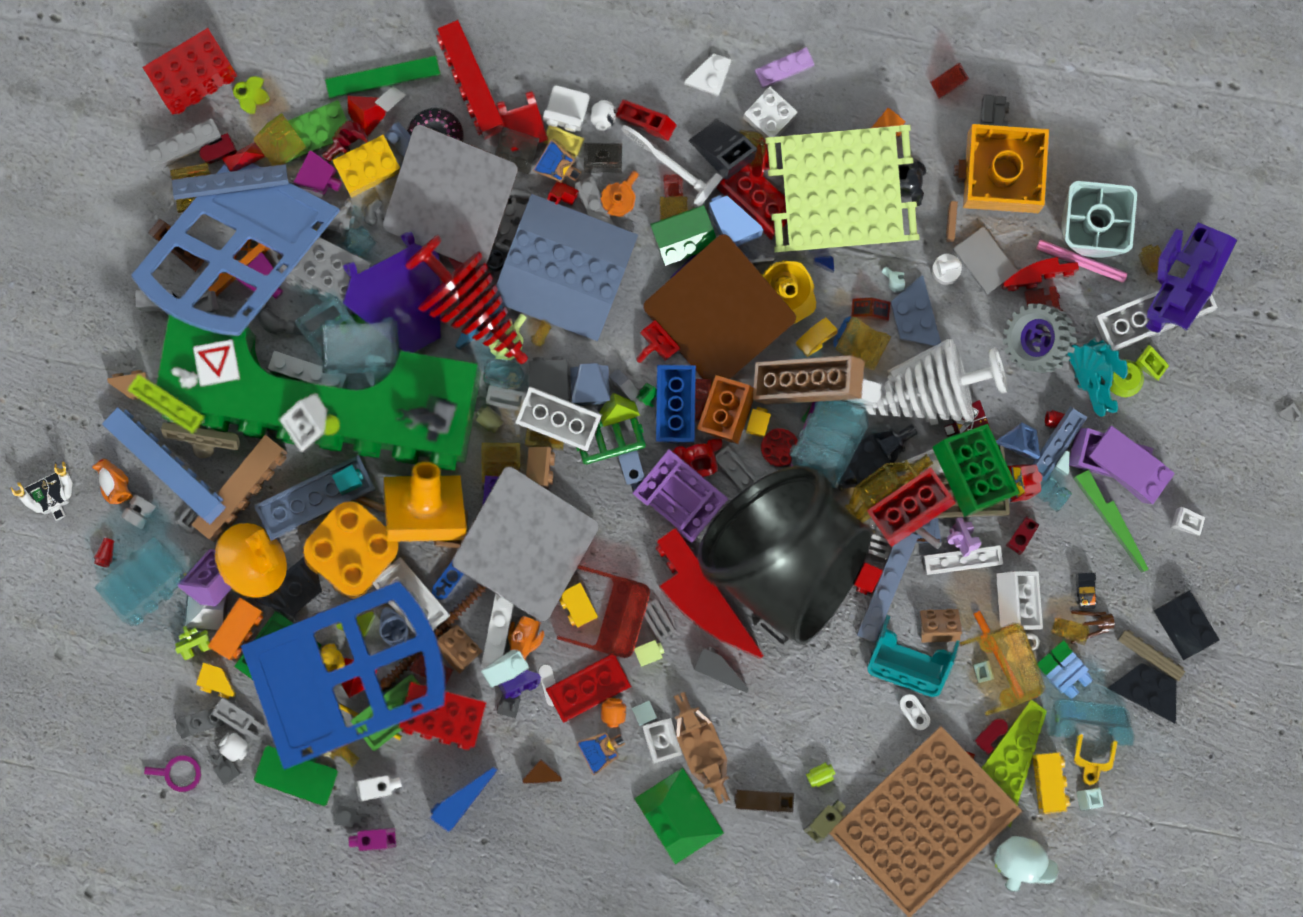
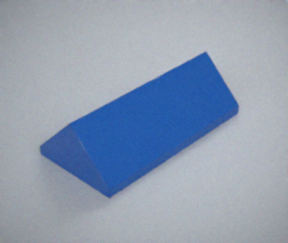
M657 365L656 442L671 444L695 442L696 365Z

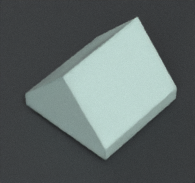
M990 660L973 665L978 683L995 679Z

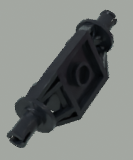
M910 424L898 433L890 428L886 432L871 434L839 454L832 467L827 468L829 474L827 479L830 481L832 488L836 487L843 491L848 488L861 487L891 468L900 453L906 451L904 442L918 434L916 429L908 433L914 429V426Z

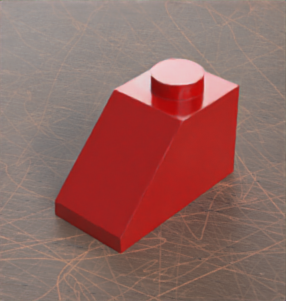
M864 563L853 585L857 587L856 591L867 595V593L871 594L883 570Z

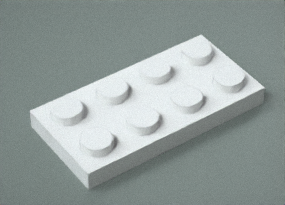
M401 557L382 572L373 583L378 590L397 581L401 582L422 607L433 630L451 616ZM394 600L389 601L388 603L406 621L414 634L417 635L401 608Z

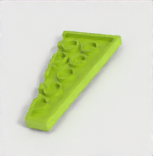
M1030 699L981 767L1017 806L1047 710L1032 699ZM1013 821L1007 825L1009 828H1011Z

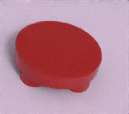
M778 428L769 431L761 442L763 458L767 463L775 467H784L791 464L798 439L791 431Z

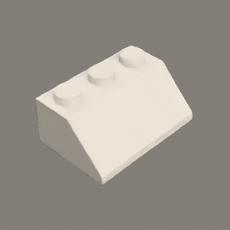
M1039 572L997 573L1001 631L1043 629Z

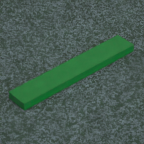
M431 56L325 79L330 99L439 76L441 74L437 56Z

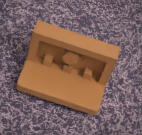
M928 609L920 611L922 643L960 641L962 627L958 609Z
M457 624L437 639L441 655L459 674L483 652Z

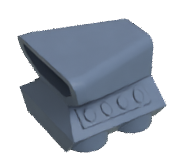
M593 363L580 364L578 367L570 368L572 403L579 406L604 405L607 401H610L608 366Z

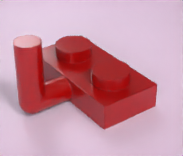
M654 320L640 332L649 345L636 357V361L642 363L654 350L666 361L677 353L680 347L659 323Z

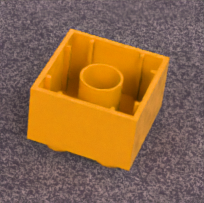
M972 124L967 133L963 208L1039 213L1045 205L1049 129Z

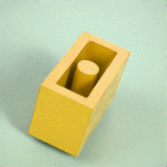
M581 583L563 592L559 601L563 609L568 608L570 615L567 617L572 626L576 625L577 628H580L598 618Z

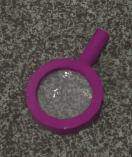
M186 755L176 756L171 759L166 768L145 767L144 769L145 775L165 776L168 786L178 792H187L194 789L199 784L202 776L199 763L194 758Z

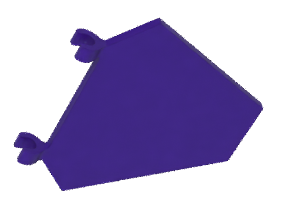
M410 231L400 235L407 248L364 271L357 273V267L354 262L343 265L350 279L342 304L404 352L414 353L441 338L440 314L436 317L429 315L438 302L424 312L418 309L420 304L440 285V278L424 261L411 270L404 266L423 247L415 244L414 235ZM433 250V255L439 260V253Z

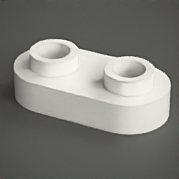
M914 695L903 696L899 706L912 727L916 730L926 729L930 724V717L919 700ZM907 701L912 702L911 708L906 707L905 704ZM918 717L923 718L922 724L916 722Z

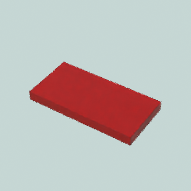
M612 653L546 688V691L562 722L565 723L601 704L608 698H612L631 688V685L615 654Z

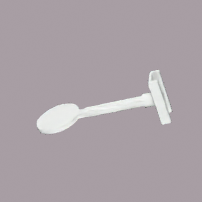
M626 125L622 126L621 130L632 141L645 150L652 152L658 160L694 186L693 188L699 193L692 204L693 207L701 206L722 179L716 173L707 183L701 179L698 180L663 152L655 149L638 132Z

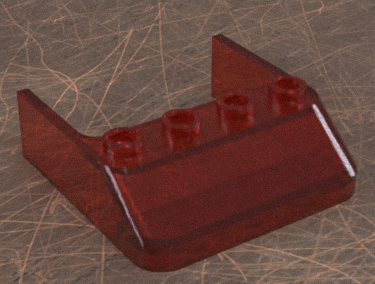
M578 565L577 569L580 571L611 579L613 581L612 592L595 645H589L558 635L557 640L619 658H629L634 652L649 601V587L641 582Z

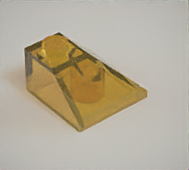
M282 113L268 122L253 138L272 166L285 164L306 148Z

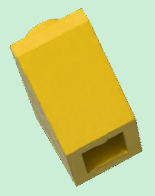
M203 663L196 685L201 686L200 690L211 693L212 690L219 692L218 696L229 699L230 696L235 697L236 692L225 670Z

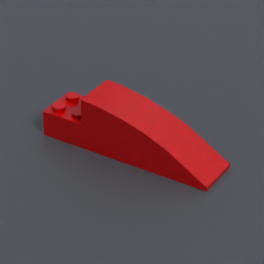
M673 529L656 541V551L661 558L666 557L668 560L666 565L672 574L674 572L677 573L659 586V589L685 617L718 641L757 659H761L764 655L717 587L705 578L699 566V561L677 529Z

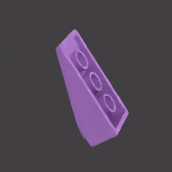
M1113 426L1107 429L1089 454V457L1142 503L1154 504L1175 474L1161 461Z
M1080 428L1074 437L1069 466L1112 477L1089 457V454L1105 433L1089 428ZM1137 444L1152 455L1153 448Z

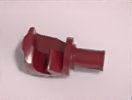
M346 121L332 137L333 144L322 154L328 162H331L340 152H349L350 148L348 145L356 142L358 139H362L367 143L368 138L364 128L357 122Z

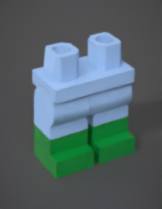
M1064 640L1034 665L1061 694L1064 693L1070 699H1073L1079 693L1073 685L1077 680L1084 687L1093 681L1087 672L1089 669L1074 654Z

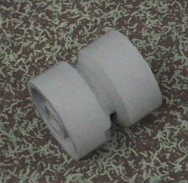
M134 494L129 502L131 506L124 510L121 517L142 529L147 522L146 517L151 516L156 506ZM139 507L142 508L140 513L136 511Z

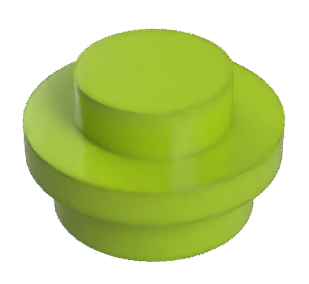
M327 415L324 434L333 435L339 429V421L336 417Z

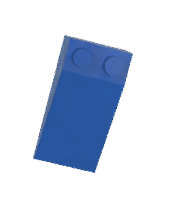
M493 767L444 800L441 804L436 803L430 811L432 813L430 818L447 832H451L498 769Z

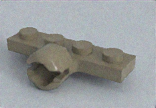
M174 422L163 423L161 427L164 439L190 443L194 455L201 459L212 456L215 447L239 450L240 447L239 437L233 432H219L210 428H197L194 434Z

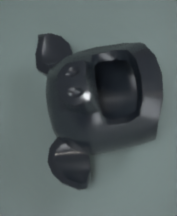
M913 161L912 164L898 165L901 197H911L912 202H917V206H920L924 197V192L921 188L923 176L927 172L926 167L920 161Z

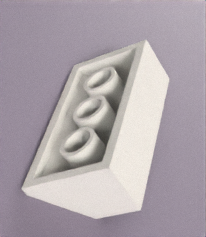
M530 386L515 423L588 451L602 414Z

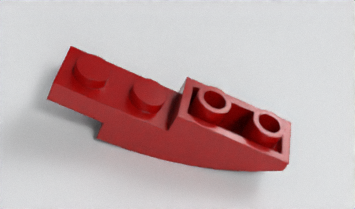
M1058 257L1035 262L1008 278L1003 283L1002 289H1007L1008 292L1017 291L1019 287L1025 286L1026 289H1035L1042 283V277L1044 279L1056 278L1055 275L1063 274V277L1074 276V273L1079 270L1078 262L1059 264Z

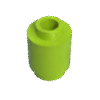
M825 762L810 769L806 777L812 788L815 786L818 788L834 780L833 775L836 773L832 765H827Z

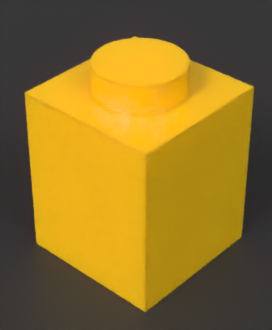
M757 407L756 410L752 409L746 433L764 438L771 415L767 413V409Z

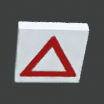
M233 340L193 347L201 386L240 379Z

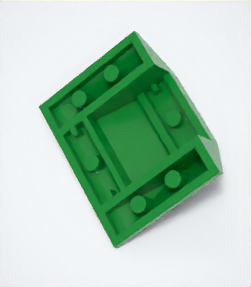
M681 768L634 798L675 864L724 834L684 768Z

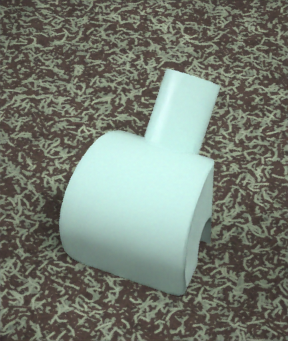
M885 267L882 273L889 278V288L896 293L903 292L905 289L904 272H893L888 267Z

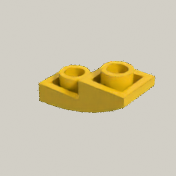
M825 317L804 333L796 342V346L808 357L821 349L823 342L838 334L837 328Z

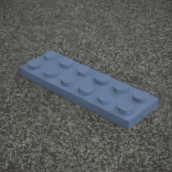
M359 455L254 505L272 541L330 513L340 503L352 502L375 491V488ZM353 465L355 470H360L364 478L361 480L363 486L342 496L332 475Z

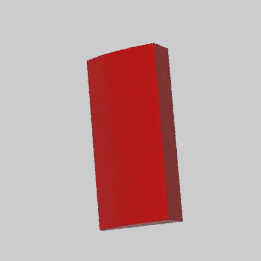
M749 163L727 181L723 179L718 184L717 189L724 196H728L760 224L763 233L772 240L775 237V228L771 214L787 213L785 196L764 176L760 178L754 177L752 174L753 166ZM781 219L782 229L787 225V219Z

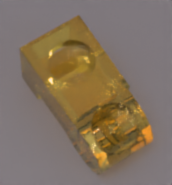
M1055 618L1050 633L1085 646L1090 628L1080 623Z

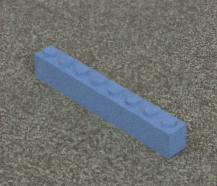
M117 407L102 425L201 518L211 524L226 508L221 503L223 499L215 492L211 494L208 491L210 487L203 480L199 483L195 479L197 475L190 468L185 470L183 468L184 463L177 456L175 458L171 457L172 451L164 444L161 447L157 443L159 439L152 433L148 435L145 432L147 428L139 421L135 423L132 420L134 416L126 409L122 411Z

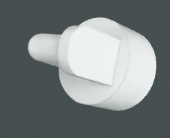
M952 254L940 255L932 265L933 278L938 283L944 285L955 282L962 270V263Z

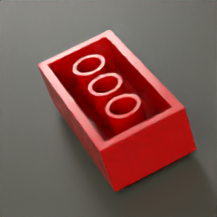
M930 467L868 509L867 512L892 547L956 503Z

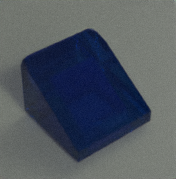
M832 256L814 258V265L834 273V259Z

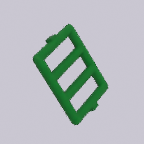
M638 418L630 419L637 442L629 445L625 444L619 422L611 424L618 448L608 451L601 432L603 425L600 420L594 433L600 453L589 456L587 451L576 447L577 451L580 452L583 464L587 465L645 448L646 443L642 434L644 431L642 424H639Z

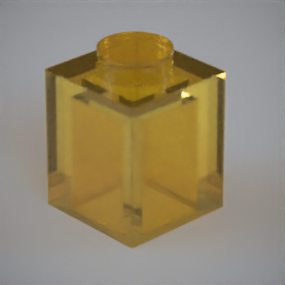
M1150 244L1142 248V252L1138 255L1147 276L1158 272L1159 257L1162 254L1159 245L1153 247Z

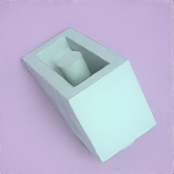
M511 650L481 670L489 686L494 687L516 677L528 669L529 666L520 651Z

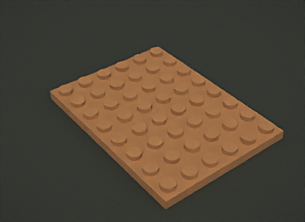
M940 726L851 810L829 834L908 917H911L1013 821L1022 810L949 733Z

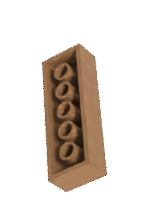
M854 356L756 362L752 400L766 405L862 399L864 360Z
M264 435L217 493L223 499L221 503L226 508L211 524L198 516L192 526L213 542L219 540L228 525L232 526L237 521V514L241 510L244 511L250 505V498L253 495L257 496L263 488L261 486L265 480L269 481L275 474L273 470L276 466H281L285 462L287 452L268 436Z

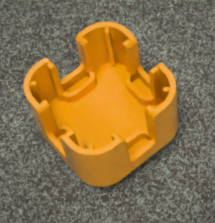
M343 502L331 511L307 539L304 545V560L313 572L319 573L333 585V589L340 595L350 599L359 598L372 587L374 581L392 564L398 551V541H387L386 526L360 504Z

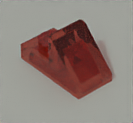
M957 63L931 81L930 84L940 99L956 88L963 87L969 80V77L961 63Z

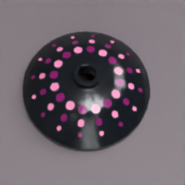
M429 108L419 112L411 120L407 132L412 135L413 129L417 125H423L460 141L464 139L460 121L454 114L442 108Z

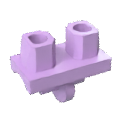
M962 517L956 518L955 525L949 530L948 544H955L956 547H959L963 557L969 556L971 551L977 550L981 545L979 537L970 536L974 531L972 522H964Z

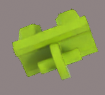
M188 626L183 627L184 633L178 635L182 641L175 644L177 654L180 653L185 660L194 656L192 647L198 645L201 653L211 649L207 647L210 643L207 629L198 633L197 628L189 630Z

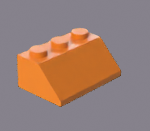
M716 375L697 430L738 444L753 403V387Z
M239 598L207 647L229 660L237 659L242 652L241 646L243 643H247L253 635L251 631L254 626L258 627L264 618L262 614L264 612L245 599Z

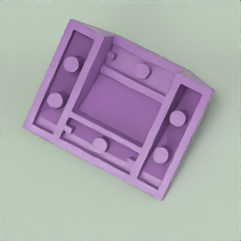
M670 449L633 492V495L645 505L652 506L678 528L677 531L691 543L729 499Z

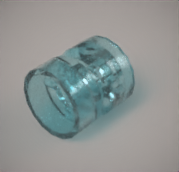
M1051 476L1042 486L1041 492L1036 496L1043 502L1048 501L1049 507L1058 512L1070 498L1072 492L1066 487H1060V483Z

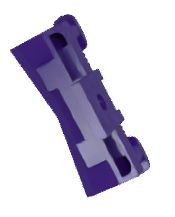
M1198 222L1182 249L1183 231L1176 228L1159 257L1157 280L1162 286L1147 311L1149 321L1146 324V328L1152 332L1160 333L1166 323H1171L1187 331L1210 298L1237 243V239ZM1175 260L1190 267L1184 278L1168 274Z

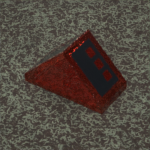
M873 297L853 298L851 317L889 321L891 302Z

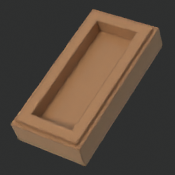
M951 201L948 205L946 242H953L955 240L957 201Z

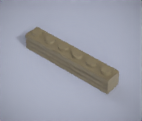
M1124 630L1117 641L1174 680L1179 681L1185 673L1183 666L1174 664V660L1164 657L1161 651H1155L1151 644H1145L1144 640L1140 637H1135L1132 631Z

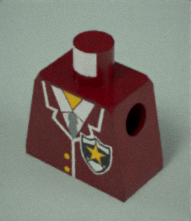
M980 400L972 403L974 421H966L962 415L961 421L952 418L953 423L944 426L947 437L955 434L958 435L986 424L989 425Z

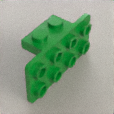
M266 746L254 781L315 804L326 806L338 771L317 763L316 758L288 769H283L277 749Z

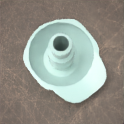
M1013 836L1003 842L995 853L994 861L997 868L1008 877L1005 887L1010 891H1019L1022 881L1048 884L1054 882L1057 878V863L1048 859L1043 847L1033 839Z

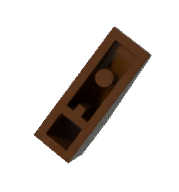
M159 219L148 234L159 242L171 226L162 219ZM178 246L174 247L171 251L172 254L195 272L205 262V260Z

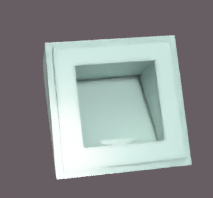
M1068 451L1064 452L1054 468L1065 476L1069 474Z
M650 701L632 708L639 726L657 718Z
M1100 787L1077 791L1080 810L1104 807Z

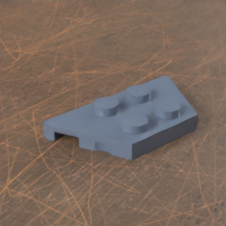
M920 276L893 299L890 304L900 340L936 346L941 343L925 280L923 276Z

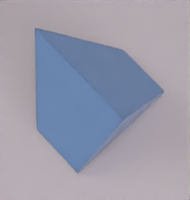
M1024 423L1019 424L996 440L997 444L1023 457L1034 459L1040 457L1037 430Z

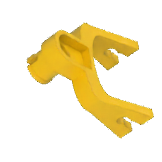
M1079 734L1076 738L1073 762L1077 766L1084 768L1083 782L1093 785L1099 780L1100 771L1106 772L1113 768L1118 741H1113L1110 745L1108 763L1097 764L1088 762L1080 757L1083 734ZM1090 774L1092 776V781L1088 780L1087 775Z

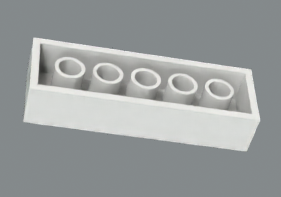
M1158 291L1096 316L1094 321L1102 340L1110 344L1113 350H1120L1159 334L1146 328V324L1149 321L1147 311ZM1212 294L1196 318L1213 312L1218 308ZM1166 323L1161 332L1174 328L1177 325Z

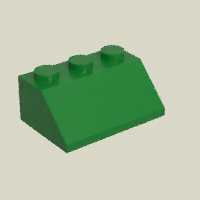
M704 205L650 224L665 266L699 254L716 239Z

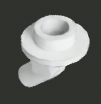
M176 367L173 369V375L182 377L180 379L182 388L187 386L189 389L198 383L197 379L199 376L194 372L189 373Z

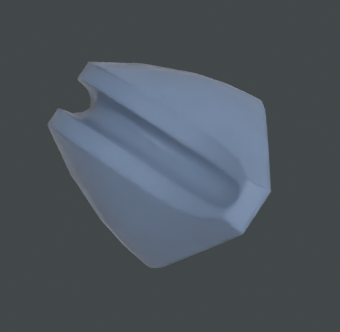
M388 606L382 608L379 626L382 639L392 647L408 640V625L406 621Z

